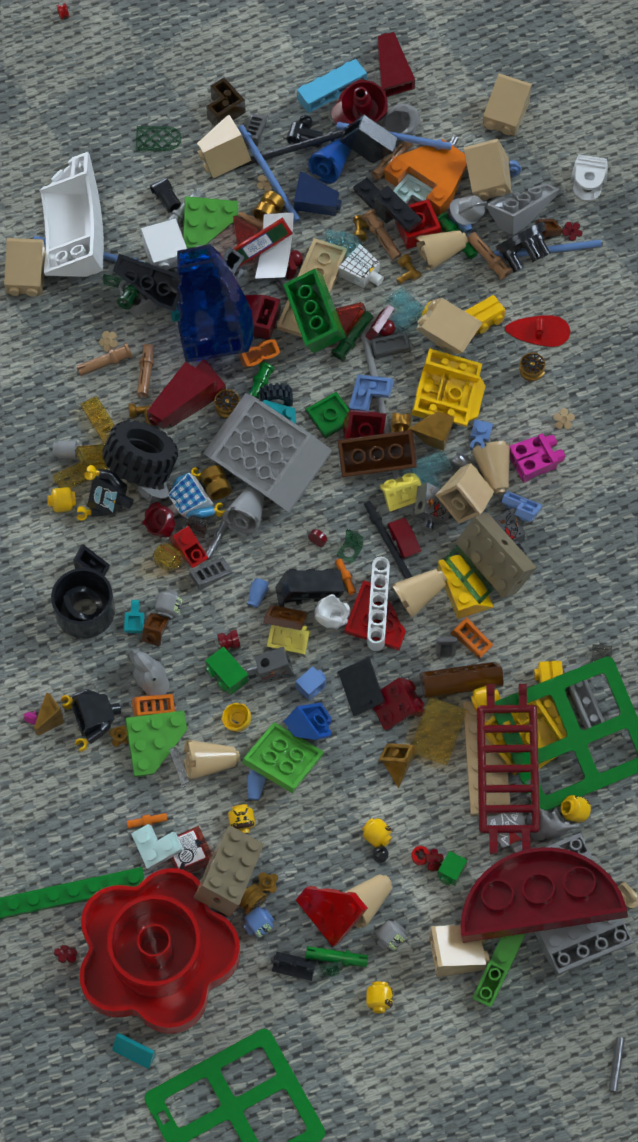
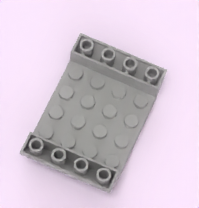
M245 393L205 449L203 455L216 464L221 465L290 513L333 450L265 403Z

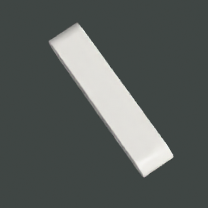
M377 557L372 563L367 644L373 651L381 650L385 644L390 568L389 561L385 557ZM377 567H384L385 569L378 570ZM382 584L384 587L377 588L375 585ZM379 601V602H382L383 604L380 605V606H377V605H375L374 603ZM379 619V620H381L382 622H381V623H374L373 620ZM379 637L381 640L373 641L372 638Z

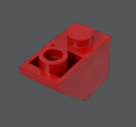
M189 526L168 537L177 552L191 568L196 567L209 558Z

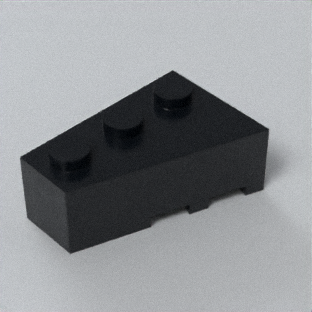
M331 568L325 570L289 569L275 587L278 605L284 607V603L296 602V605H300L302 600L309 599L319 602L331 594L335 595L336 598H340L344 592L341 570H333Z

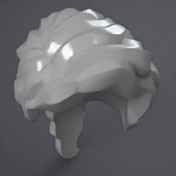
M397 104L386 113L383 118L382 127L390 132L411 135L416 132V128L420 125L421 120L416 108L407 104Z

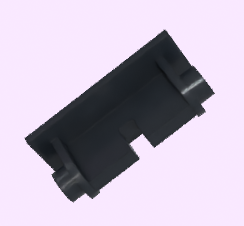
M276 952L273 959L272 972L312 981L317 961Z

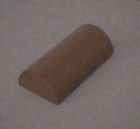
M412 430L337 440L342 478L417 468L416 448Z
M496 661L420 673L424 698L472 692L477 688L486 686V684H494L495 688L503 687L504 683L503 669Z

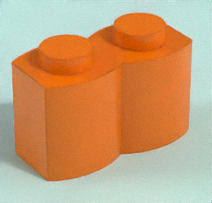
M271 339L262 341L255 347L243 349L239 352L238 356L243 367L257 365L264 359H271L277 356L280 350L276 340Z

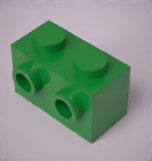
M224 646L205 660V671L211 678L215 677L220 689L223 692L227 691L230 696L249 682L248 673Z

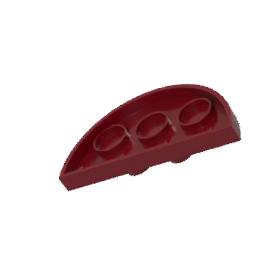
M554 847L531 848L502 858L477 879L463 906L460 926L461 938L463 943L628 918L624 898L616 882L593 860L566 849Z

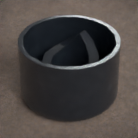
M89 568L73 569L63 574L54 584L51 602L56 621L63 631L76 638H92L108 629L115 616V602L112 587L103 574ZM81 599H91L95 602L97 608L93 614L87 615L77 612L73 606Z

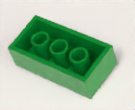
M313 269L283 284L304 344L310 351L316 353L346 338L325 279L318 270Z

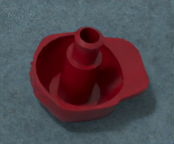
M359 79L353 82L340 94L339 100L332 108L331 115L336 125L338 122L351 124L365 115L378 124L388 111V100L385 91L372 81Z

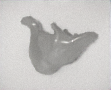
M131 649L129 657L135 666L133 677L135 678L136 685L141 687L148 696L165 695L169 689V681L161 663L139 649Z
M529 793L526 797L531 801V793ZM540 808V831L538 833H530V836L536 841H542L546 838H558L569 830L578 828L580 825L578 822H564L557 808H554L552 814ZM529 813L526 825H532V813Z

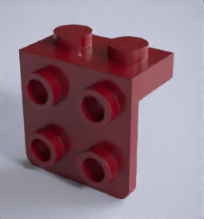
M399 677L381 689L385 702L374 707V710L383 729L389 730L411 715L421 717L426 714L423 708L424 703L415 692L416 687L411 680Z

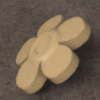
M260 175L258 177V189L271 191L272 185L267 177L265 178L264 175Z
M104 331L102 334L103 338L100 339L99 344L104 346V350L108 352L110 349L117 347L118 342L114 340L117 338V334Z
M566 408L560 410L561 415L559 413L553 415V419L557 421L555 426L558 429H561L563 425L566 429L572 427V423L569 421H573L575 416L573 413L568 414Z

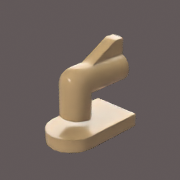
M622 882L618 888L622 893L626 907L631 909L637 907L638 894L626 882Z

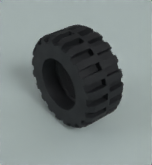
M126 420L113 426L102 451L103 460L107 468H110V471L113 474H117L120 479H125L128 483H134L137 486L156 487L165 483L170 477L178 458L177 446L173 443V439L170 436L168 437L163 430L160 431L158 427L148 425L149 423L145 422L140 423L136 420L132 422Z

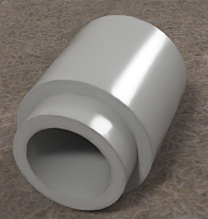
M58 440V442L53 443V457L76 460L77 456H80L81 446L77 445V441Z

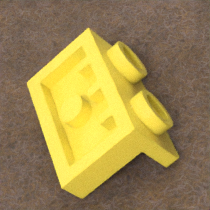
M415 473L404 474L401 478L390 479L380 485L389 511L416 503L417 487L421 485V482Z
M271 625L267 647L277 649L284 646L286 651L306 654L311 630H307V626H303L302 630Z

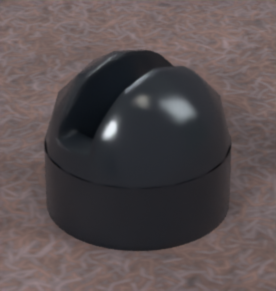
M303 115L299 119V123H302L307 129L312 127L313 121L309 115Z
M378 846L373 850L372 856L376 862L383 863L388 859L389 852L385 847ZM381 850H384L379 857L376 856Z

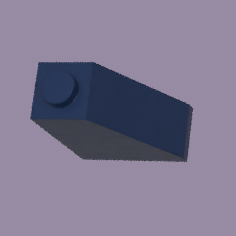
M300 172L294 198V209L296 211L336 216L337 210L340 211L342 200H339V192L308 174Z

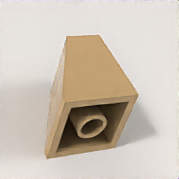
M499 73L483 115L482 126L489 130L501 131L505 135L515 136L529 106L532 84Z
M230 115L226 116L197 143L200 149L197 151L201 161L204 160L205 162L202 164L206 173L210 172L213 179L251 161L242 134Z
M498 139L464 147L471 189L474 195L485 201L489 198L512 193L509 157Z
M7 238L4 278L7 294L12 296L27 294L31 297L42 295L45 277V247L42 239Z
M443 298L432 300L427 307L429 309L427 313L419 318L417 322L419 325L416 330L448 354L463 353L482 325V322Z
M470 463L461 467L437 492L436 497L460 524L480 515L487 506L494 491L478 470Z
M461 925L432 926L429 938L436 976L442 977L485 970L486 963H489L488 951L483 949L485 940L463 943Z

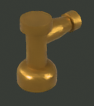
M361 215L353 217V223L356 227V231L353 233V240L355 242L367 240V233L363 228H369V226L361 219Z
M409 254L403 255L397 261L400 267H405L408 270L401 277L396 278L399 284L410 278L415 281L422 276L420 271H417L411 264L412 258Z
M128 403L129 418H135L137 414L144 413L146 423L153 426L147 417V410L151 405L136 407L134 403Z

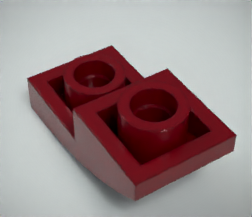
M405 517L387 523L392 539L396 541L402 558L421 552L415 534Z

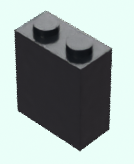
M365 115L346 126L340 139L341 143L371 163H375L378 160H382L388 154H392L396 149L395 144L397 141L396 136Z

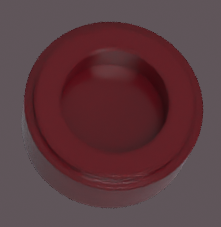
M313 529L308 535L309 540L319 547H323L328 541L326 535L318 529Z

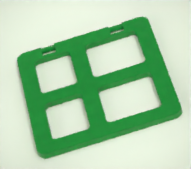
M603 657L527 688V703L547 695L551 696L566 732L565 738L538 749V764L573 751L584 776L582 781L548 795L544 794L539 782V804L541 809L545 811L561 805L568 796L581 797L638 773V717L613 658ZM603 674L620 713L617 717L582 730L576 720L565 689L596 675ZM518 692L495 701V705H519ZM493 713L498 725H504L503 723L509 721L510 725H516L511 713ZM626 729L637 757L604 772H598L588 749V744ZM502 733L506 745H524L519 733ZM530 752L510 753L514 765L530 764ZM531 772L518 773L521 783L523 785L528 784L527 780L531 779Z
M260 1029L149 1090L144 1097L145 1103L166 1142H189L225 1121L232 1123L241 1142H259L244 1115V1111L280 1090L287 1091L307 1127L304 1133L288 1142H319L325 1137V1128L275 1038L268 1029ZM257 1048H263L276 1071V1075L242 1095L234 1096L221 1073V1069ZM203 1078L208 1079L221 1103L220 1106L186 1126L178 1127L165 1104V1100ZM163 1111H165L169 1122L164 1125L158 1116Z

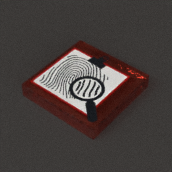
M197 826L178 834L177 836L184 851L169 859L172 867L189 873L206 867L212 853L200 827Z

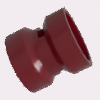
M232 630L227 635L224 633L217 634L221 648L224 646L227 651L229 648H241L237 630Z

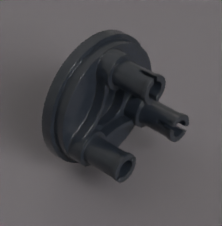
M544 221L495 246L504 259H507L513 273L524 268L516 254L521 248H526L532 263L551 254L543 240L542 232L546 231Z

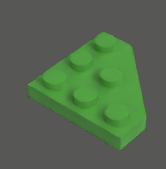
M185 196L183 239L187 250H191L198 245H207L228 226L233 224L238 217V201Z
M184 711L125 718L133 776L153 775L187 730Z

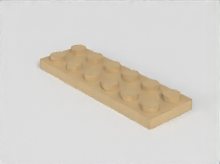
M314 238L298 277L313 269L318 270L323 275L331 294L338 277L339 266L344 262L348 248ZM287 300L277 324V330L302 337L290 302Z
M472 701L463 702L470 815L475 816L479 815L477 711H475ZM485 713V721L492 717L494 714ZM485 737V745H492ZM486 753V765H506L498 753ZM486 773V785H509L508 773ZM486 793L487 805H510V793ZM487 813V815H498V814H500V813Z

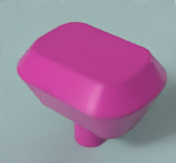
M37 712L25 713L24 720L35 725L38 718Z

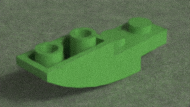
M526 933L500 938L472 999L492 1007Z

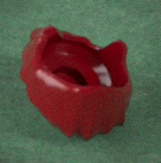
M154 502L145 511V519L142 521V524L145 525L147 531L152 535L167 538L174 531L175 520L173 512L168 507L162 506L159 502Z

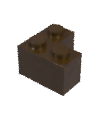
M225 77L210 85L213 102L206 106L207 119L214 126L219 124L228 115L234 120L246 113L245 99Z

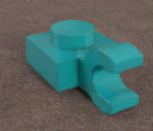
M131 600V612H125L124 632L143 633L145 613L140 612L139 600Z

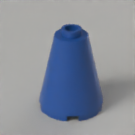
M341 138L315 152L308 160V167L311 173L321 177L318 180L326 184H332L339 179L352 150L340 142Z

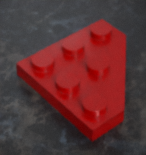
M363 580L344 630L345 634L367 640L371 582ZM387 600L384 646L400 651L406 630L401 625L391 602ZM378 601V602H375L374 604L377 605V606H380V605H382L383 603ZM379 619L373 620L374 623H381V622H382V621L379 620ZM379 637L372 638L373 641L381 640Z
M315 886L306 887L296 899V902L332 947L342 941L368 909L355 892L345 893L329 888L318 889Z

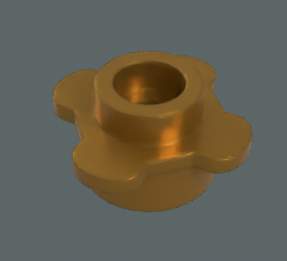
M125 725L110 729L109 735L113 739V746L118 747L123 743L128 744Z
M261 872L258 875L260 879L257 885L261 892L275 893L278 876Z

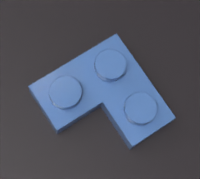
M357 375L349 409L369 411L372 396L390 398L394 380L385 377Z
M509 491L503 496L501 502L510 509H516L514 515L519 516V519L525 522H532L543 506Z

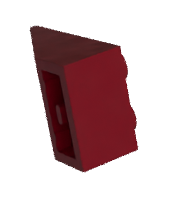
M229 295L218 327L270 340L281 311L280 299L267 295Z

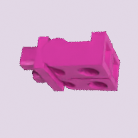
M542 433L538 437H532L510 445L509 459L514 468H516L523 483L530 481L531 478L556 469L557 464L565 460L563 450L559 449L554 452L552 450L553 447L557 446V440L554 435L545 437Z

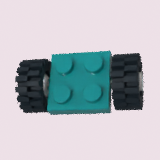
M270 383L269 386L264 385V388L261 387L259 390V400L296 424L295 408L290 407L293 405L292 388L289 385L285 386L284 383H281V385L279 383H275V385Z

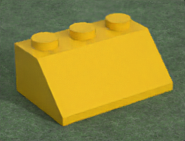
M455 555L438 561L437 570L438 572L442 570L447 578L444 588L457 619L493 608L479 570L467 556Z

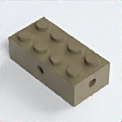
M488 513L475 516L455 542L503 598L516 594L537 568Z
M228 825L216 844L194 898L230 917L241 902L264 843Z

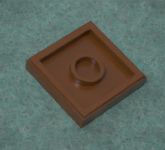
M270 605L264 616L263 623L302 630L307 620L308 612Z

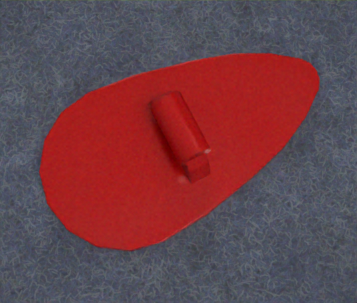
M554 315L522 318L505 326V331L512 337L546 347L561 346L566 343L570 336L568 323L561 317Z

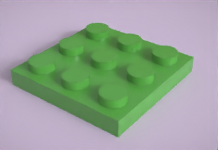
M273 722L243 758L242 764L293 794L323 757L324 751L300 737H294L290 731Z

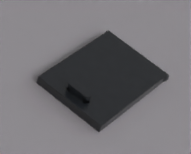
M369 656L338 671L353 716L362 714L385 702Z

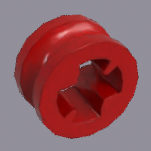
M65 2L61 6L59 4L56 5L60 19L63 20L64 17L69 18Z
M417 846L412 851V861L416 865L422 866L427 863L425 858L423 857L422 860H418V856L415 854H419V851H422L423 855L426 856L430 852L424 846Z

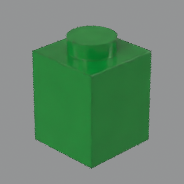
M449 851L438 870L437 877L445 885L450 886L452 884L456 886L467 866V860Z

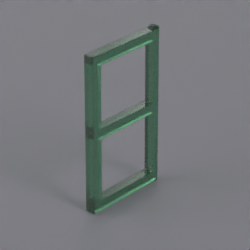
M455 545L443 558L479 604L494 591L458 545ZM456 551L471 568L464 576L449 559ZM473 572L488 589L481 597L467 581Z

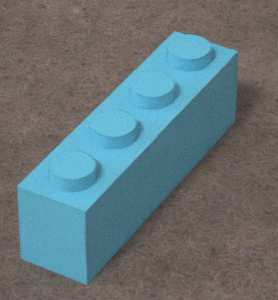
M356 59L346 62L343 66L331 70L328 74L317 77L306 85H302L297 89V99L305 110L310 113L339 98L340 94L353 82L359 79L367 80V72Z

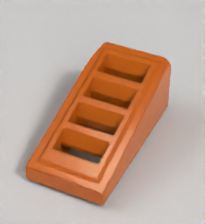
M467 617L451 632L454 637H457V640L479 658L493 646ZM466 627L468 630L463 634L461 630ZM472 632L474 635L468 639L466 636ZM478 637L480 640L474 645L472 641ZM484 642L486 645L479 651L477 647Z
M173 694L134 697L132 699L133 716L175 712ZM164 699L167 701L168 710H164ZM156 700H158L160 711H156ZM148 701H150L151 711H148ZM140 702H142L143 712L140 711Z

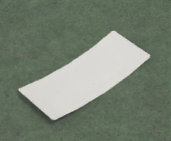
M294 213L264 214L263 229L283 217L293 232ZM292 235L260 254L256 279L285 277Z

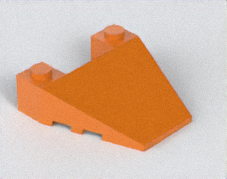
M424 145L394 157L385 167L384 175L385 180L396 187L407 174H410L433 188L426 197V200L429 199L434 212L437 215H441L450 207L466 170L467 163L465 154L454 146H451V150L441 148L437 150L436 147Z

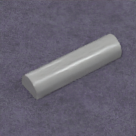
M579 664L563 669V674L576 668L581 667V665ZM587 679L568 687L585 729L605 721ZM605 736V737L600 738V739H598V740H595V741H593V742H597V741L603 740V739L607 738L608 736Z

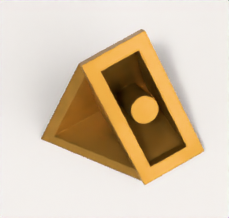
M437 411L409 429L426 445L444 451L455 417Z
M46 693L34 726L35 734L39 736L64 723L61 709L50 693Z
M387 743L379 761L383 762L399 789L415 757L416 747L407 744Z

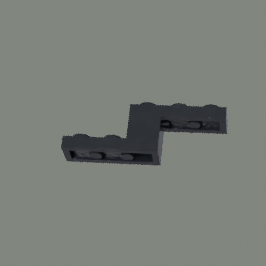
M368 178L353 186V190L371 209H374L376 214L386 224L395 219L408 233L422 224V219L389 186L380 191Z

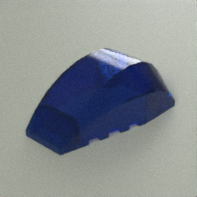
M210 244L178 250L177 275H179L180 284L177 285L178 292H180V303H178L180 320H178V329L185 362L249 352L254 332L253 315L248 301L228 263Z

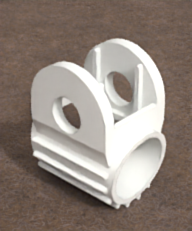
M578 155L571 179H574L573 192L579 199L592 201L600 196L602 185L607 182V159ZM583 189H585V190H592V191H591V192H584Z

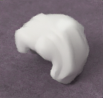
M331 594L318 602L314 611V617L326 628L337 630L339 627L347 624L351 609L347 603L341 602L339 598Z

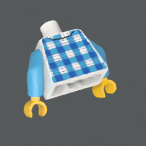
M194 467L191 473L188 472L175 479L169 492V497L173 504L168 507L173 512V517L178 513L187 519L214 516V514L218 517L223 516L226 510H218L223 507V504L217 503L215 508H213V502L199 483L201 473L196 474L198 468Z

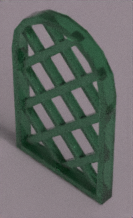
M137 126L136 151L174 150L181 144V133L174 127ZM150 130L154 133L151 137L147 135ZM161 131H164L165 133H167V134H166L165 136H163V137H162L161 135H159V133H160ZM176 131L178 135L174 137L171 133ZM144 135L148 138L145 142L140 139ZM156 135L160 138L157 142L153 140ZM170 136L172 140L168 142L165 138ZM152 141L154 144L149 147L146 143ZM161 141H164L166 145L161 147L159 143ZM176 141L177 145L172 146L171 143Z

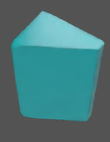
M117 1033L112 1051L149 1069L155 1058L154 1050Z

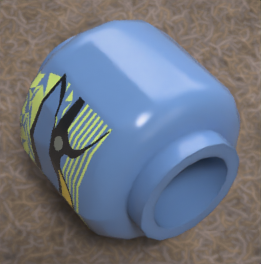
M256 907L245 915L244 920L246 924L243 927L250 936L254 934L260 938L273 929L272 922L275 920L266 908Z

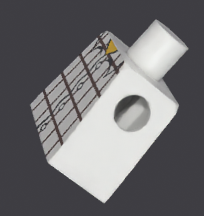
M360 244L338 269L339 277L363 288L370 281L379 286L384 279L383 276L378 274L380 269L379 261Z

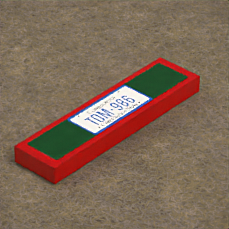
M283 217L233 248L245 257L239 267L293 234Z

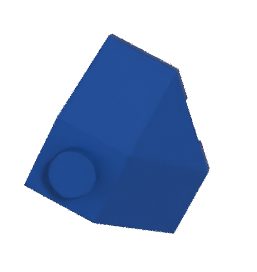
M321 702L297 706L284 720L288 730L294 737L319 740L331 736L329 725L331 724L332 717Z

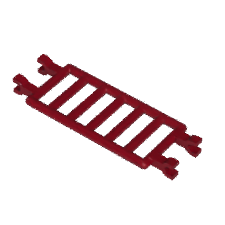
M486 684L487 705L477 707L479 831L481 833H489L490 855H498L497 833H522V850L531 849L530 833H538L540 831L537 707L535 705H527V684H519L518 686L519 705H495V685ZM485 713H529V725H485ZM485 733H530V744L485 745ZM530 752V764L486 765V753ZM531 772V784L486 785V773ZM531 792V805H487L486 793ZM487 813H532V825H487Z

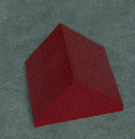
M349 410L343 421L344 439L383 434L386 413Z

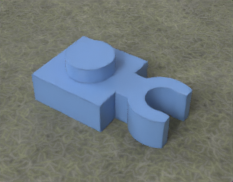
M475 419L470 438L474 439L470 444V450H473L475 445H480L481 449L484 448L485 444L483 441L489 442L493 423Z

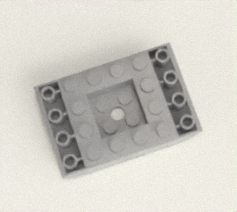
M581 833L547 846L570 850L593 860ZM623 919L535 932L549 964L558 975L634 943Z

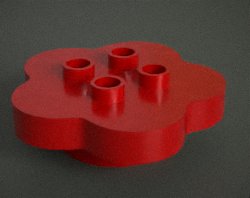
M178 868L162 869L149 875L136 887L125 885L109 886L96 892L88 900L82 912L81 927L89 950L81 964L80 985L85 999L94 1010L108 1017L137 1016L149 1028L165 1034H176L186 1031L200 1020L207 1006L209 992L226 982L234 974L240 961L241 951L237 931L231 922L224 916L210 910L208 905L194 898L200 881L194 875Z

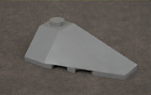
M545 183L529 188L528 192L525 193L515 192L509 198L504 196L498 197L486 204V208L499 229L514 235L526 228L560 193V189Z

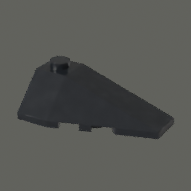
M121 254L118 255L113 269L117 275L135 287V289L157 306L176 312L185 298L191 281L186 276Z

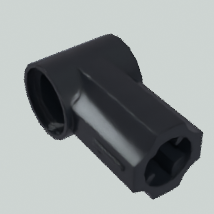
M293 122L286 141L289 144H296L323 136V132L307 129L302 123ZM321 144L314 145L313 147L319 148Z
M167 178L150 185L152 194L157 196L156 199L160 200L168 213L178 209L181 205Z

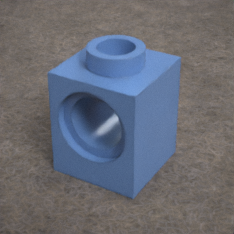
M312 666L295 681L296 689L310 701L326 687V676L321 670H316Z

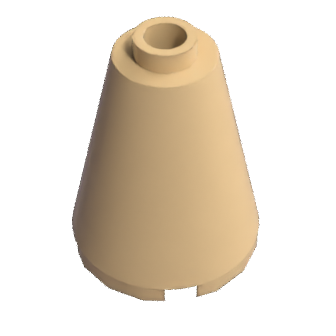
M460 230L416 237V240L419 241L416 244L420 257L427 261L428 266L425 267L428 271L433 270L466 248V243H468L466 234Z
M506 441L486 443V447L482 449L480 445L475 447L472 453L484 480L488 482L495 495L505 494V490L509 489V443L506 444Z
M437 569L396 582L391 586L412 618L446 586L445 581L447 578L442 570L438 572Z
M195 740L185 741L184 753L187 754L184 764L186 776L189 780L236 767V764L240 762L239 751H236L235 747Z
M379 874L345 891V893L355 892L368 907L354 926L362 928L370 923L392 890V882L389 877Z

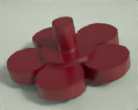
M566 222L564 225L565 229L562 231L564 236L569 235L568 238L571 241L576 240V236L581 237L583 234L579 230L580 224L577 222L573 226L571 222Z
M435 848L431 849L430 854H426L425 861L428 863L427 868L431 872L434 870L438 871L442 865L439 862L444 860L443 854H438V850Z
M62 945L54 950V955L58 956V961L61 963H65L66 960L69 963H74L77 951L69 949L67 945Z

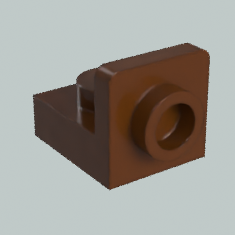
M538 219L535 225L542 221L545 223L546 231L542 232L543 240H545L546 236H560L563 231L554 219Z
M150 613L143 626L142 641L160 646L169 618Z

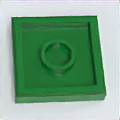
M335 392L305 409V412L326 439L343 429V421L349 412V408L339 394Z

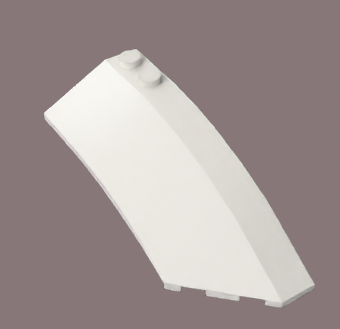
M89 152L72 157L68 161L69 166L64 171L60 169L51 178L53 182L39 190L45 221V276L87 277L103 271V222L99 194Z

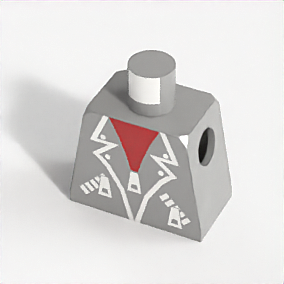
M500 813L487 819V825H526L523 813ZM497 833L498 844L502 850L511 847L513 853L522 851V833Z

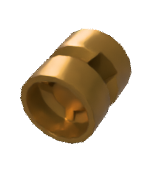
M266 191L260 199L261 202L254 208L253 215L255 218L263 221L264 214L279 213L285 202L277 193Z
M214 465L201 472L200 478L212 501L230 495L232 488L226 479L222 466Z

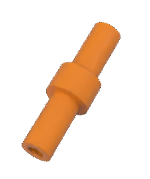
M337 559L335 564L338 570H341L343 583L348 594L353 595L356 591L351 581V574L346 570L342 559Z
M163 813L153 816L148 814L143 815L142 818L128 820V829L147 824L152 826L154 823L168 821L167 814Z

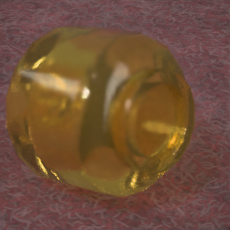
M169 543L160 544L153 553L154 563L165 571L169 572L173 569H178L182 563L180 559L181 551Z

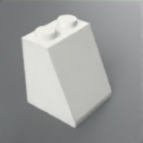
M176 219L141 228L144 250L151 265L168 270L190 263L189 253Z

